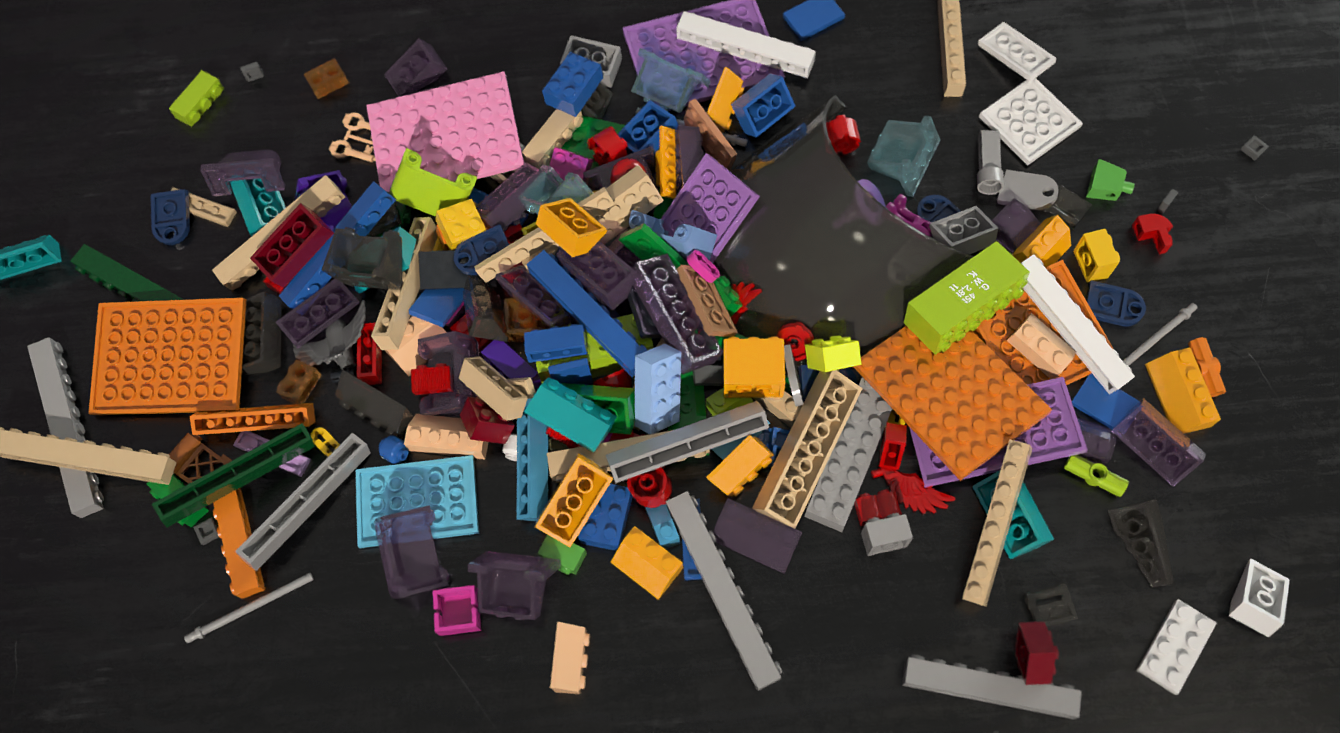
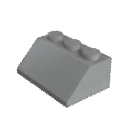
M977 206L930 223V230L937 251L948 263L989 247L996 241L999 229Z

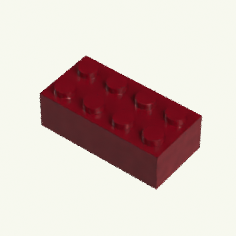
M300 203L250 259L271 282L285 287L329 240L334 232L313 210Z

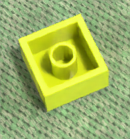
M831 336L829 337L830 340L815 339L812 340V344L805 345L807 365L810 369L828 372L861 365L859 341L851 340V337Z

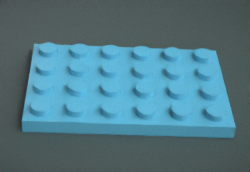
M469 455L356 469L358 547L366 548L478 534L479 524L474 456Z

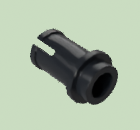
M348 367L346 370L332 371L331 379L334 378L332 380L333 383L353 382L357 379V372L355 368Z

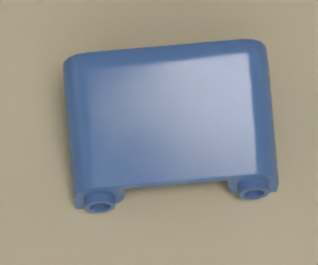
M635 210L631 211L629 218L631 229L645 223L686 261L687 256L694 250L700 251L710 261L717 238L716 234L691 225L681 224L676 228L674 236L671 237L668 236L669 231L664 230L662 227L664 220Z

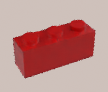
M364 323L361 331L362 335L357 340V378L362 385L382 384V350L371 337L376 323Z

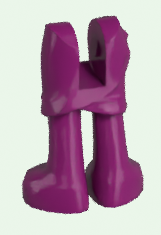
M902 193L899 194L893 203L890 202L886 205L881 213V217L886 221L905 228L906 234L913 235L922 242L927 241L932 236L930 230L931 222L909 211L906 208V196Z

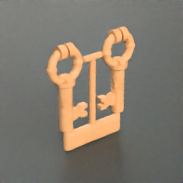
M359 113L346 114L342 122L349 130L344 140H337L331 143L329 147L331 154L336 158L353 156L369 162L376 161L374 155H371L374 149L373 146L367 145L366 150L361 152L352 149L350 144L345 141L349 137L373 145V141L350 134L351 130L355 131L363 128L371 130L370 123L366 122ZM352 117L359 118L357 126L349 125ZM339 144L346 146L342 154L336 153Z

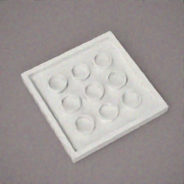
M1036 78L1031 82L1026 80L979 115V118L992 131L1000 132V138L1027 165L1078 130L1083 124Z

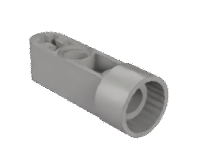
M980 130L978 138L979 172L977 173V189L983 194L992 195L1001 192L1004 188V175L1001 170L1000 132Z

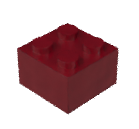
M468 397L460 413L470 440L505 444L515 426L512 420L506 421L480 397Z
M1045 622L1019 623L1015 657L1025 685L1051 684L1052 677L1056 674L1055 659H1058V648L1053 645L1052 633L1048 631Z

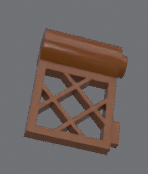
M189 433L168 454L172 460L177 462L173 473L188 484L203 477L200 476V466L210 465V472L214 471V464L223 463L225 465L232 461L224 454L220 457L201 443L203 438L199 435ZM204 450L207 451L210 461L199 463L200 454ZM196 467V477L187 478L183 475L188 468Z

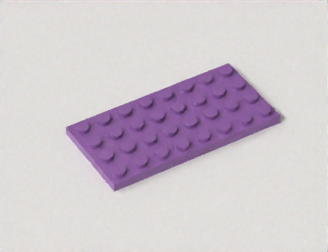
M1064 377L1029 384L1028 386L1052 411L1014 440L1031 445L1032 452L1028 465L1086 453L1087 447ZM909 427L924 486L929 487L959 480ZM1008 445L963 479L1001 470Z

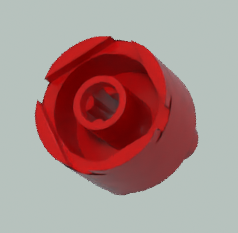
M838 115L835 117V120L821 125L826 153L837 155V152L842 151L843 154H848L860 146V135L854 119L846 118L845 115Z
M612 126L605 128L587 141L589 150L593 149L595 153L592 157L604 170L606 168L609 170L620 160L627 158L625 149L628 147L627 142L624 138H620Z
M661 467L627 479V487L631 495L644 507L655 508L664 505L670 497L672 483Z

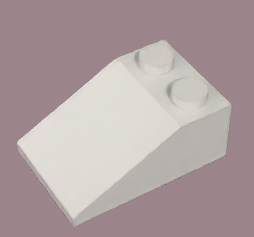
M1250 559L1232 598L1229 616L1269 637L1284 624L1290 579Z

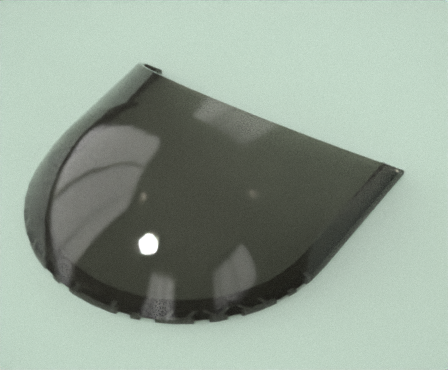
M835 95L730 170L733 175L760 197L713 264L719 270L720 276H725L730 281V286L732 284L738 286L740 282H744V287L754 283L755 286L752 290H762L759 295L745 306L748 309L739 317L737 324H734L738 332L737 334L747 338L758 337L759 339H767L769 337H776L777 331L782 326L801 322L812 332L814 340L824 339V341L830 340L829 337L841 335V338L851 337V340L859 341L860 357H862L906 326L904 319L908 303L974 256L942 244L907 224L878 202L850 174L835 152L826 127V123L846 109V106ZM792 339L790 343L798 345V340ZM807 358L795 361L796 367L807 365Z

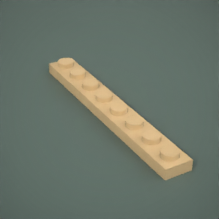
M605 187L577 203L592 217L615 205ZM538 227L474 266L475 271L487 283L551 244L554 240Z

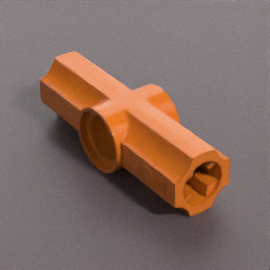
M1200 337L1190 341L1188 346L1192 350L1211 397L1224 394L1226 390L1219 374L1221 370L1220 362L1216 357H1213L1207 339Z

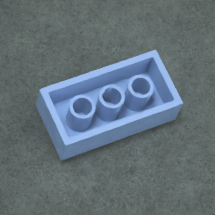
M662 344L635 356V426L648 434H654L680 422L681 351L667 344Z

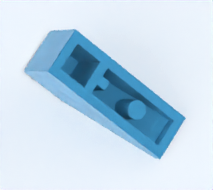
M664 504L655 508L645 507L659 545L667 549L680 544V538L667 505Z

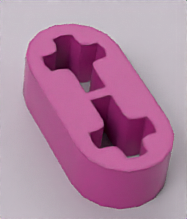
M694 250L687 256L689 265L707 282L713 283L720 277L717 267L700 251Z

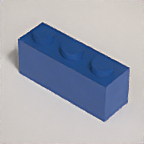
M583 324L524 332L525 354L529 363L588 355L586 333Z

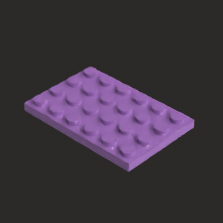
M706 153L661 218V220H664L662 227L664 230L669 231L668 236L671 237L674 236L676 228L681 224L691 225L716 234L717 238L710 261L713 263L760 196L711 155Z

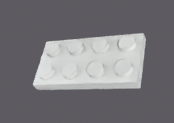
M1005 22L981 38L978 43L981 48L1030 82L1056 62V57Z
M1175 600L1137 671L1171 693L1179 694L1216 622L1181 600Z

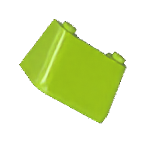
M408 148L405 149L389 194L397 202L436 217L437 210L468 200L476 183V176L469 173H461L455 182L420 169L421 156L415 151Z

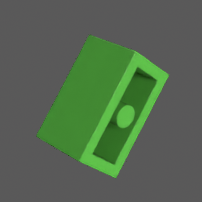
M548 534L538 552L539 557L542 558L541 562L548 566L554 564L559 567L558 570L567 575H570V573L577 574L587 554L584 548L574 543L571 547H568Z

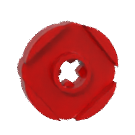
M801 322L786 324L776 334V337L779 339H784V346L791 345L795 361L806 358L805 345L812 344V340H814L812 332ZM791 340H798V345H795V343L791 344Z

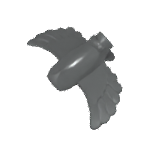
M361 301L356 315L347 326L341 318L330 321L326 325L325 339L318 342L295 340L293 343L295 357L300 359L302 363H306L307 366L319 365L322 362L328 365L334 360L341 367V370H346L348 367L354 368L356 366V357L353 354L352 345L362 335L361 331L366 318L365 301Z

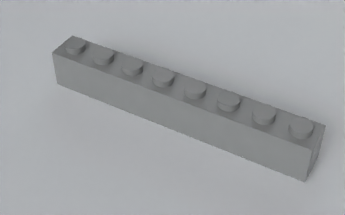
M757 400L606 454V458L614 481L618 483L769 428L765 410Z
M351 433L235 551L239 557L257 571L370 454L367 444Z
M912 655V658L908 657L905 661L903 686L1069 719L1079 718L1081 691L1074 690L1072 685L1061 684V687L1053 686V682L1042 685H1025L1022 676H1018L1017 679L1010 677V674L1005 672L992 674L988 673V669L978 667L975 670L967 669V665L954 663V666L946 665V661L933 659V662L925 661V657Z

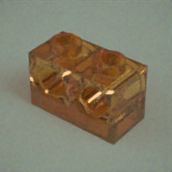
M335 58L304 74L317 98L326 96L328 93L348 84Z
M296 359L294 364L289 367L284 380L279 383L276 392L283 399L291 403L303 404L318 382L321 374L316 368ZM305 372L304 376L299 377L301 373ZM295 388L293 393H289L291 389Z

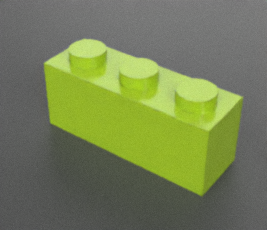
M201 70L170 106L169 110L175 118L192 127L222 93L224 88L217 78Z

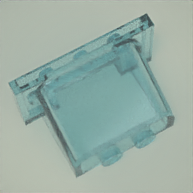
M642 48L639 49L637 55L643 58L644 62L631 91L643 97L644 102L648 103L651 100L659 104L666 111L671 109L681 113L698 83L709 87L711 81L704 74L689 68L685 69L660 58L654 53Z
M924 116L921 123L888 120L867 162L871 170L899 180L907 196H914L940 142L931 116Z
M543 164L539 169L541 173L522 192L518 199L530 213L538 215L540 205L566 198H571L576 203H579L594 193L579 175L569 172L564 177L566 180H563L551 166Z

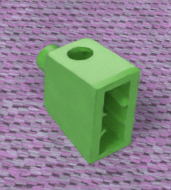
M1098 159L1093 168L1086 197L1115 201L1122 192L1131 194L1135 183L1125 181L1127 173L1125 169Z

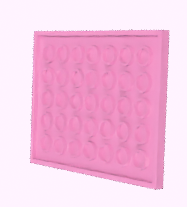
M505 72L367 105L379 184L388 193L406 148L417 152L421 156L420 169L453 182L456 181L461 173H469L479 179L525 167Z

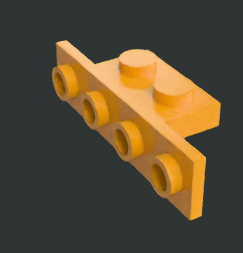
M659 126L660 150L656 151V186L660 187L661 196L674 200L676 198L675 130Z

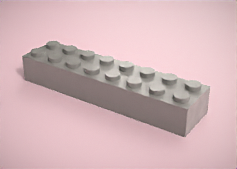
M863 377L859 383V386L863 389L821 474L805 514L806 518L840 532L845 527L892 410L888 403Z

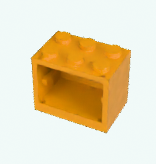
M729 337L724 339V398L783 397L785 388L784 339H779L778 337H769L767 339H759L758 337H749L748 339Z

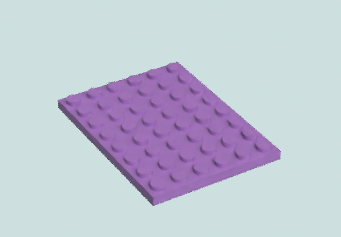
M729 0L686 11L769 37L756 0ZM683 12L623 28V34L646 104L651 100L666 111L688 106L689 102L695 98L699 103L712 100L725 67L729 68L743 80L742 87L744 91L751 89L769 74L782 76L783 79L785 77L780 69L678 39L676 27Z

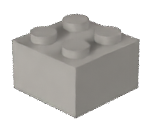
M899 513L890 514L886 519L882 520L879 517L869 519L861 532L867 556L905 548L913 539L906 514L899 515Z

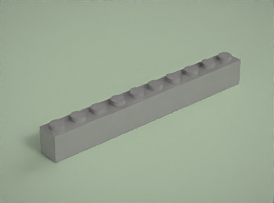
M48 337L28 345L50 434L62 440L68 437L83 443L85 440L83 435L85 429L79 420L81 415L74 402L76 396L70 387L72 382L66 373L67 364L62 358L61 353L63 349L60 343ZM59 467L72 514L83 518L104 509L102 504L104 498L98 489L97 484H99V480L96 474Z
M687 491L666 501L669 513L757 691L780 680L782 670L777 661L773 662L770 656L773 654L767 642H763L761 635H763L758 623L754 624L751 618L753 612L748 604L745 605L741 598L744 597L739 585L735 587L732 581L735 578L730 567H725L723 563L725 557L721 549H716L714 545L716 539L712 531H707L705 527L707 521L703 513H698L696 509L698 503L694 495L690 496Z

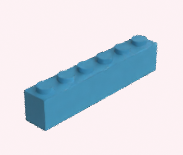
M527 399L524 411L530 403L531 399ZM523 411L522 417L517 418V520L537 521L548 503V434H546L548 426Z

